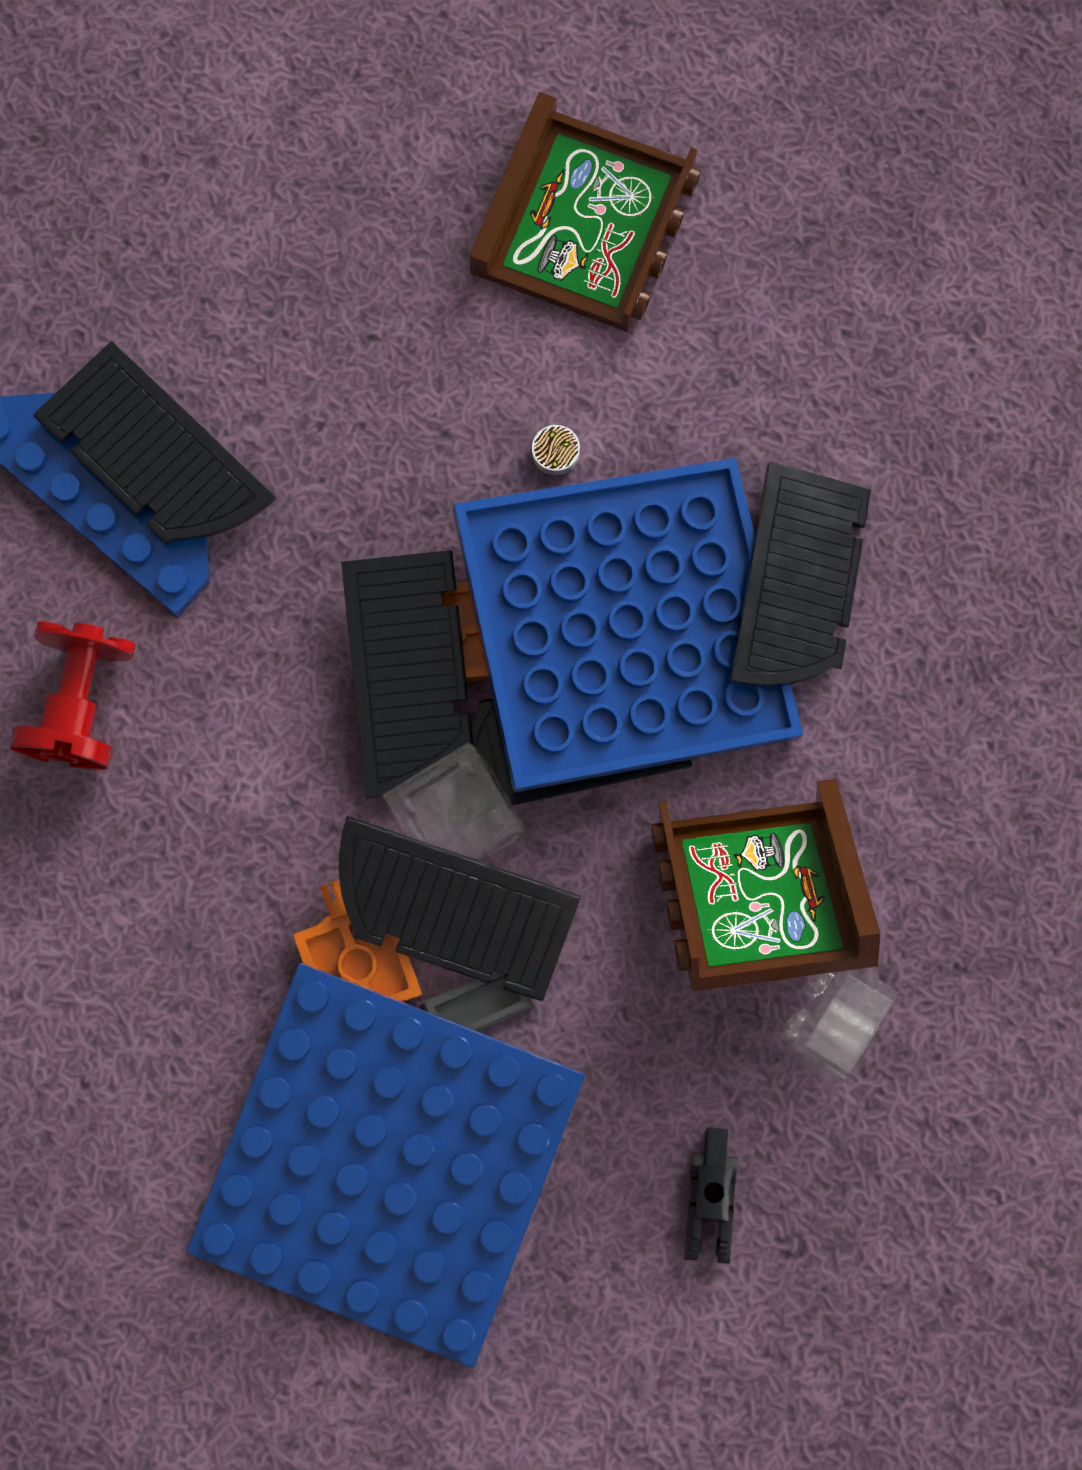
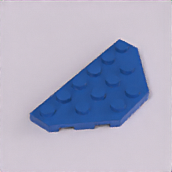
M55 393L0 396V466L178 618L210 583L207 537L188 541H175L167 546L147 527V523L154 518L156 513L147 507L140 515L136 516L71 453L73 448L81 442L74 434L64 443H60L33 417L34 413Z

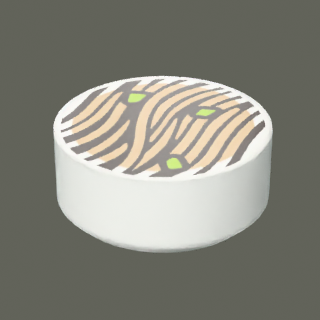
M550 425L536 434L532 443V457L535 465L542 472L554 476L563 475L571 471L579 460V440L569 428L561 425Z

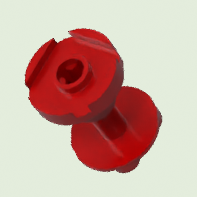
M38 621L34 634L35 639L45 646L67 653L58 694H47L40 727H14L11 735L12 743L10 749L20 755L48 763L49 759L68 762L70 763L69 767L86 770H106L113 749L106 743L90 738L97 705L88 701L96 659L113 662L129 661L133 659L136 644L122 638H102L104 629L91 624L74 623L73 630L70 631L59 624Z

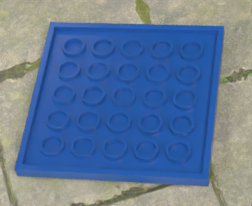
M736 458L454 504L452 509L513 793L792 741L803 736L791 684L775 687H754L728 683L755 536Z
M299 963L186 1253L474 1368L586 1073L310 965Z

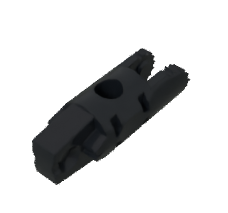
M708 1127L705 1134L704 1154L692 1153L691 1191L687 1215L684 1260L697 1261L698 1255L701 1252V1220L719 1222V1232L715 1246L717 1263L730 1264L734 1192L738 1157L727 1156L728 1129ZM712 1184L719 1188L721 1197L718 1203H711L706 1200L704 1189L707 1185Z

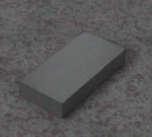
M493 970L489 983L473 978L422 1001L425 1011L478 1032L534 1008L530 997L503 989L508 974Z

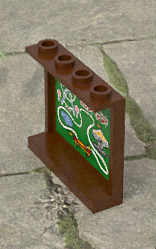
M539 91L469 255L470 273L628 332L633 318L641 321L644 317L651 297V293L645 291L650 277L659 279L668 252L661 249L667 235L675 238L679 231L685 213L684 210L678 209L683 195L692 197L701 175V170L695 168L697 149L691 147L686 159L556 112L557 98Z
M837 779L817 781L816 802L684 820L670 821L667 802H659L660 822L651 824L655 853L664 852L665 861H659V874L662 890H672L673 899L666 901L669 926L671 931L680 930L681 940H675L677 966L679 972L688 971L692 991L878 966L880 931Z

